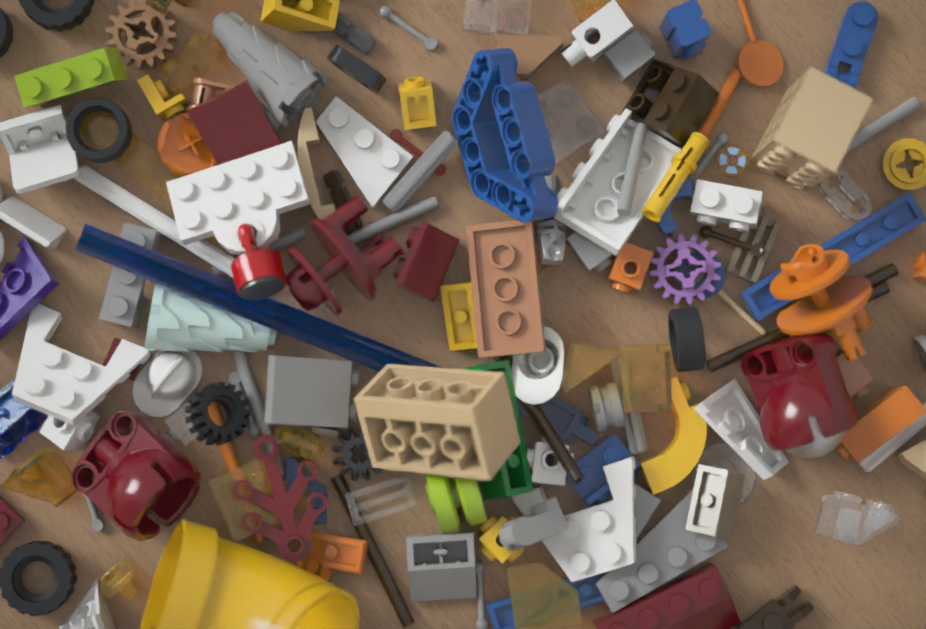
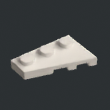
M336 96L316 120V123L374 209L412 161L413 156Z
M736 379L726 383L693 408L763 480L776 474L789 462L781 450L773 451L764 441L760 429V416Z

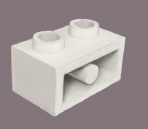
M697 179L690 213L692 217L697 218L696 222L716 226V222L729 224L730 229L749 232V228L757 229L763 202V191Z

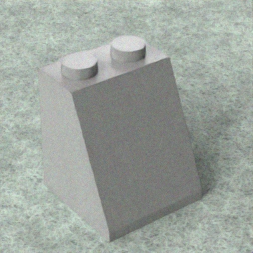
M269 355L264 423L349 428L350 421L356 422L357 417L355 402L351 401L352 388H358L359 369L353 368V361Z

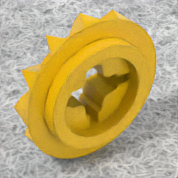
M904 138L890 145L883 155L882 166L887 182L892 183L900 190L911 191L926 185V144L914 138ZM905 155L908 156L909 161L921 162V164L911 169L910 175L906 169L896 168L897 165L905 160Z

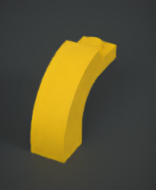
M677 377L661 382L675 416L676 430L674 437L664 451L639 462L641 464L639 468L647 488L653 495L682 481L699 461L706 442L707 423L693 409L700 403L688 405L687 400L691 399L690 392L684 381L679 382Z

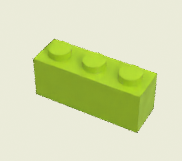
M107 47L15 75L14 78L23 107L27 108L42 106L127 80L128 76L119 47Z

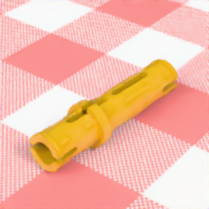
M692 132L680 153H675L671 159V167L658 184L646 205L642 208V214L649 220L654 222L661 220L662 215L688 175L694 174L697 169V161L710 143L703 134Z

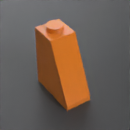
M906 385L889 386L858 412L857 425L846 430L842 441L834 450L844 461L849 459L851 462H860L926 413V409Z

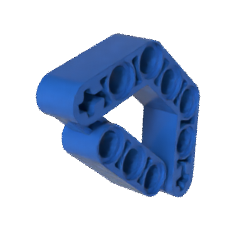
M512 49L480 50L472 60L452 114V124L459 142L458 145L471 190L477 198L521 222L554 217L558 210V200L555 193L547 187L544 176L553 173L556 160L536 90L527 81L517 82L515 73L518 63L516 54Z

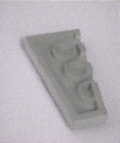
M693 489L636 544L635 563L607 571L595 583L612 613L728 547L723 538L685 530Z

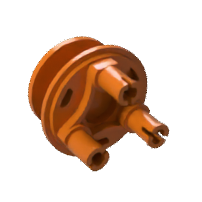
M818 244L803 245L798 248L789 263H782L780 265L782 271L772 280L769 287L774 298L778 300H792L779 312L776 320L777 325L783 333L789 334L790 337L813 335L827 331L837 338L846 360L858 359L856 352L861 357L866 353V349L863 347L857 331L858 333L863 332L872 326V321L869 319L864 308L872 294V285L863 276H843L851 263L845 251H824L823 247Z

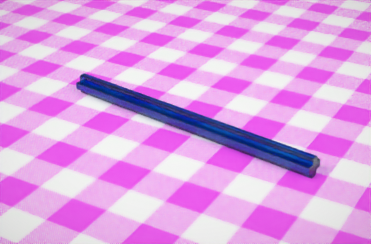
M85 224L77 242L76 251L380 372L387 364L443 368L272 298L248 300L240 297L237 294L235 283L91 225Z

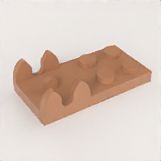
M511 220L466 226L478 358L546 352L539 283L541 263L536 250V222Z

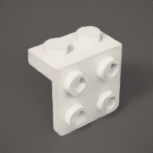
M61 105L0 122V138L9 154L13 187L18 194L67 181L77 177L80 173L77 152L72 149L66 137L65 126L67 118Z

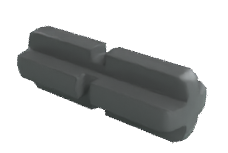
M338 13L336 27L333 32L342 39L344 37L347 38L349 44L364 55H368L376 44L375 39L356 26L354 28L351 21Z

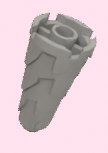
M223 11L213 20V35L227 51L226 55L247 77L251 86L265 101L264 105L283 126H288L287 118L293 124L299 121L305 108L312 107L313 109L320 101L322 96L317 90L320 85L327 90L329 78L305 57L304 59L300 58L282 43L276 42L256 24L251 25L233 11L230 13Z

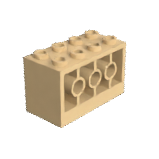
M810 67L786 90L751 160L757 162L756 167L767 174L774 175L776 172L786 177L785 182L796 189L812 188L836 172L873 98Z
M387 364L354 398L372 468L416 472L417 474L445 475L446 477L472 478L478 481L491 480L520 444L505 373Z

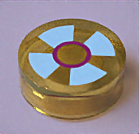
M726 145L715 156V168L720 175L726 178H736L747 169L749 164L748 154L739 145Z

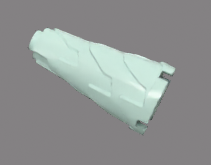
M155 283L144 350L179 352L201 350L221 353L223 350L240 352L266 351L267 346L274 347L277 327L271 326V320L265 319L264 316L234 309L228 304L202 299L198 294Z

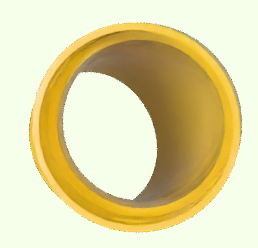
M181 519L174 527L159 561L145 605L140 629H359L360 614L357 601L352 594L337 588L334 584L275 556L218 537L215 528Z

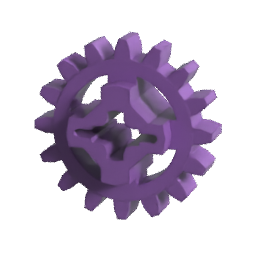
M679 234L676 243L667 238L665 240L667 248L664 249L658 246L655 250L660 258H652L650 264L657 266L656 270L649 272V277L658 278V282L653 286L654 290L662 287L665 290L662 298L666 299L669 295L674 296V305H678L681 298H685L687 306H691L695 296L700 302L704 301L703 291L713 293L715 288L710 284L711 281H719L721 278L714 273V270L721 267V263L712 261L717 251L712 250L708 252L706 250L707 240L703 241L700 245L697 244V237L694 234L689 241H685L683 234ZM689 249L698 252L704 260L698 261L690 255ZM676 250V260L674 263L663 266L666 257ZM682 262H686L687 267L697 268L695 271L690 272L688 278H684L683 273L675 271V269L680 268ZM707 273L704 283L694 290V279L697 275ZM666 279H673L680 284L681 291L671 287Z

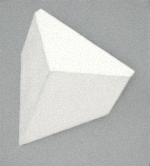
M98 577L65 624L59 626L60 629H116Z

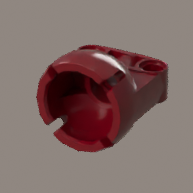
M131 411L117 412L104 425L82 454L71 474L73 487L77 491L83 492L125 535L138 541L152 539L160 533V525L151 520L147 514L153 515L165 527H169L176 522L197 496L200 489L199 480L201 479L197 466L153 425L149 415ZM131 421H133V430H132V432H130V423H131ZM94 473V482L92 483L91 477Z

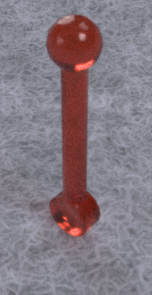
M394 129L390 132V139L395 143H401L419 158L424 154L406 140L400 130ZM441 163L434 173L442 176L446 173L447 168Z

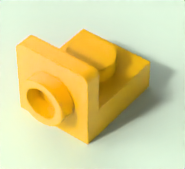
M147 74L137 80L153 110L161 120L166 117L169 120L185 111L184 107L189 104L183 93L165 101L170 95L160 79L154 81Z
M410 77L404 80L405 83H399L404 130L437 126L431 80H424L423 77Z

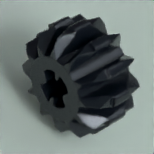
M351 426L348 428L350 440L341 433L337 436L338 440L345 445L344 447L332 446L331 450L333 452L342 453V457L335 458L332 462L333 465L345 462L346 466L339 472L341 476L346 475L351 468L353 469L351 480L356 482L359 478V471L362 470L365 480L368 481L371 479L368 467L372 468L368 449L365 452V455L368 457L365 462H362V459L358 460V462L354 461L352 457L355 453L351 450L356 444L358 448L361 447V444L366 446L363 431L361 428L360 437H357L355 428ZM372 468L378 474L382 471L381 468Z

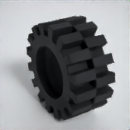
M218 382L205 386L189 398L188 402L191 404L185 407V412L190 413V416L186 417L185 421L186 424L193 423L194 427L190 428L189 431L191 434L199 433L196 437L198 441L201 442L207 439L206 445L211 446L216 443V446L236 439L245 432L243 428L248 427L250 423L245 418L251 416V410L244 409V406L248 405L249 402L247 399L241 401L239 397L244 394L241 390L233 392L234 385L228 384L225 386V382ZM212 402H218L224 407L227 413V422L224 426H218L211 420L208 407Z

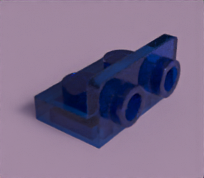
M15 378L0 391V459L13 452L16 446L30 433L36 431L48 417L47 414L14 400L12 392Z

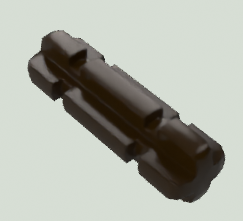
M332 170L323 175L327 188L331 189L329 193L337 209L352 199L346 185L343 186L342 184L344 181L338 170ZM358 218L346 227V231L352 233L362 228L363 223L361 219Z

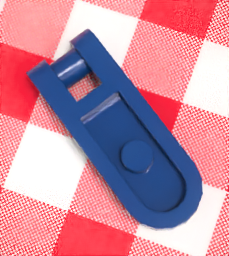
M855 2L846 10L824 70L825 74L854 89L857 86L859 74L878 23L877 10L869 2ZM839 64L850 67L847 74L837 71Z

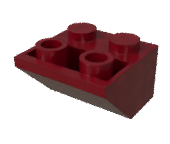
M424 221L421 222L419 228L413 226L406 241L407 248L410 249L406 259L399 258L393 272L394 278L397 279V287L434 302L459 244V239Z

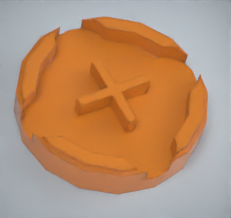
M188 112L180 113L164 123L157 136L156 150L161 163L170 172L183 177L217 165Z

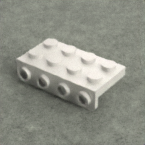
M628 108L623 111L621 116L615 114L606 128L608 134L604 139L598 138L589 152L591 156L586 164L581 162L577 166L571 178L574 182L569 189L564 186L557 195L558 210L554 217L616 256L644 217L641 212L642 208L646 205L658 184L671 167V159L675 153H680L682 150L647 129L630 215L623 216L618 214L617 209L634 126L637 123L630 119L632 111Z

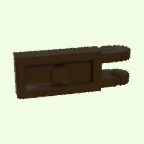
M795 585L778 598H772L734 629H792L795 627L794 624L807 616L814 607L809 601L801 604L790 615H786L781 607L795 600L801 592L799 587Z

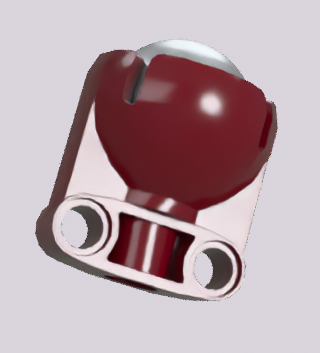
M826 332L780 339L744 354L741 359V369L749 380L760 413V429L764 441L773 451L786 450L795 456L803 458L820 457L834 450L842 441L846 430L857 425L858 412L852 396L847 391L835 355L836 344L834 339Z

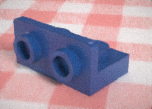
M613 433L576 462L585 476L581 482L573 484L567 473L566 479L586 505L589 506L593 502L595 505L601 504L612 495L609 491L610 487L603 466L632 457V454L616 433ZM635 459L634 478L638 475L636 469H637L639 466H641V464H640L636 459Z

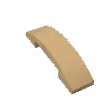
M309 107L305 108L300 122L297 156L310 199V205L320 220L336 211V206L334 203L322 206L309 151L310 146L321 144L313 109Z

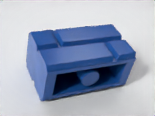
M697 0L687 1L668 10L659 27L664 40L669 41L667 46L673 58L679 59L683 57L685 61H688L702 54V49L707 47L706 40L712 31L706 19L701 18L703 12Z

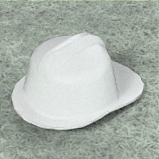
M545 326L546 352L513 355L511 373L515 395L524 403L532 405L542 404L552 399L560 389L565 361L563 341L557 332Z
M160 350L150 359L133 383V398L135 404L142 412L153 417H163L172 414L181 406L196 388L202 376L201 361L194 350H191V352Z

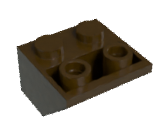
M653 59L623 111L628 108L632 111L630 119L637 123L646 124L648 126L647 129L670 143L683 148L691 133L697 132L720 93L700 74Z

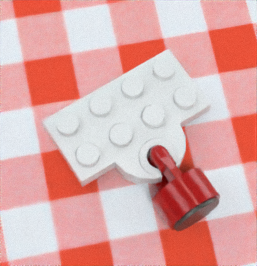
M292 141L166 182L180 241L184 246L215 236L220 245L231 255H240L231 263V271L237 294L240 297L248 300L264 299L279 293L285 287L287 278L280 253L268 249V246L274 239H278L281 228L279 214L311 204L296 149Z

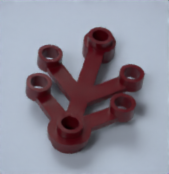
M261 435L254 441L253 452L258 459L264 462L274 498L254 488L250 481L244 479L234 484L233 494L239 500L247 499L279 516L283 530L264 522L262 516L257 512L246 514L243 517L242 525L247 532H258L278 543V550L286 560L292 562L301 561L311 551L312 542L308 533L319 513L323 512L328 505V500L324 494L319 492L313 493L307 500L308 509L298 526H296L293 511L310 480L317 476L318 466L311 460L303 461L298 466V476L287 494L277 461V456L281 449L280 442L273 435ZM264 441L272 444L273 449L270 454H263L260 450V445ZM305 464H310L314 467V474L311 477H306L302 474V467ZM245 483L249 486L250 491L247 496L238 494L237 488L239 484ZM319 496L323 499L324 505L322 508L315 509L312 507L311 500L313 497ZM249 516L258 518L259 525L257 528L252 529L248 527L247 518ZM298 539L301 543V548L298 551L290 550L288 546L289 540Z

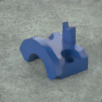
M684 181L662 215L661 220L657 222L656 226L659 232L669 237L674 234L679 224L671 216V205L676 200L683 199L688 201L693 196L695 188L692 185V181Z

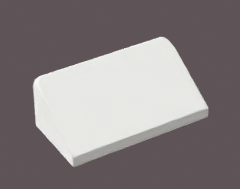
M11 196L0 203L1 220L43 246L52 250L57 248L67 231L64 226L15 196Z

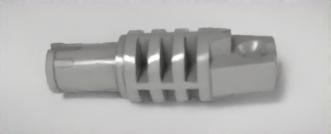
M551 175L544 176L547 187L557 196L560 192V178L554 176L553 182H551ZM554 217L536 220V241L540 263L546 265H559L564 257L566 226Z

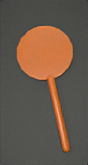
M737 0L751 41L746 43L739 51L737 58L738 70L742 77L750 84L757 87H768L776 83L782 76L784 69L783 57L773 44L764 40H757L744 0Z

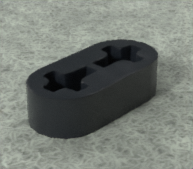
M335 45L327 57V60L335 67L376 94L387 80L378 71L339 45Z

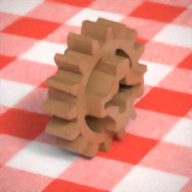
M128 0V8L125 9L121 5L117 6L120 12L118 17L115 15L109 16L114 26L105 28L106 33L113 36V38L106 41L109 47H119L121 57L124 56L123 63L125 66L129 67L134 61L138 70L143 69L144 63H148L152 69H155V60L159 58L162 62L166 63L167 59L164 53L166 51L175 52V48L170 44V41L179 39L177 33L171 31L177 27V23L175 20H167L171 15L167 8L162 13L149 6L148 0H141L139 5H136L133 0ZM136 14H141L140 17L129 19ZM158 19L163 27V37L156 31ZM146 29L152 38L148 36L138 38L133 30L143 32ZM122 31L125 32L128 37L126 49L121 40ZM155 48L152 52L143 54L145 50Z

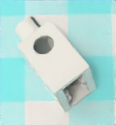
M611 0L572 31L576 40L562 49L561 53L571 67L586 56H589L592 62H594L634 30V26L617 2ZM598 33L601 35L600 40L596 44L588 43V37L591 34Z

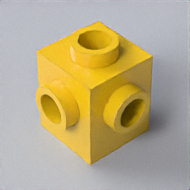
M503 514L498 518L492 515L487 519L488 522H484L479 527L482 533L478 538L483 544L478 548L491 562L496 558L501 563L506 559L513 562L525 550V548L512 551L496 543V537L499 535L502 525L515 519L513 516L506 519Z

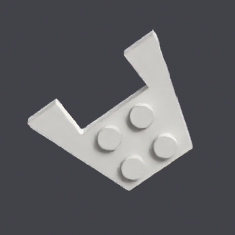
M38 304L30 312L12 396L19 403L74 426L106 398L105 394L117 383H123L135 367L140 363L143 365L149 359L150 352L149 350H144V347L122 339L108 364L102 366L48 342L62 321L61 313Z
M634 456L603 466L613 500L564 515L569 528L542 540L571 582L636 562ZM542 486L534 488L533 492L512 496L513 502L521 513L529 518L534 516L531 507L547 501Z

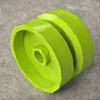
M426 474L428 498L432 512L437 516L442 534L459 529L460 520L456 508L463 507L466 521L471 526L488 522L476 479L463 477L448 478L445 475Z

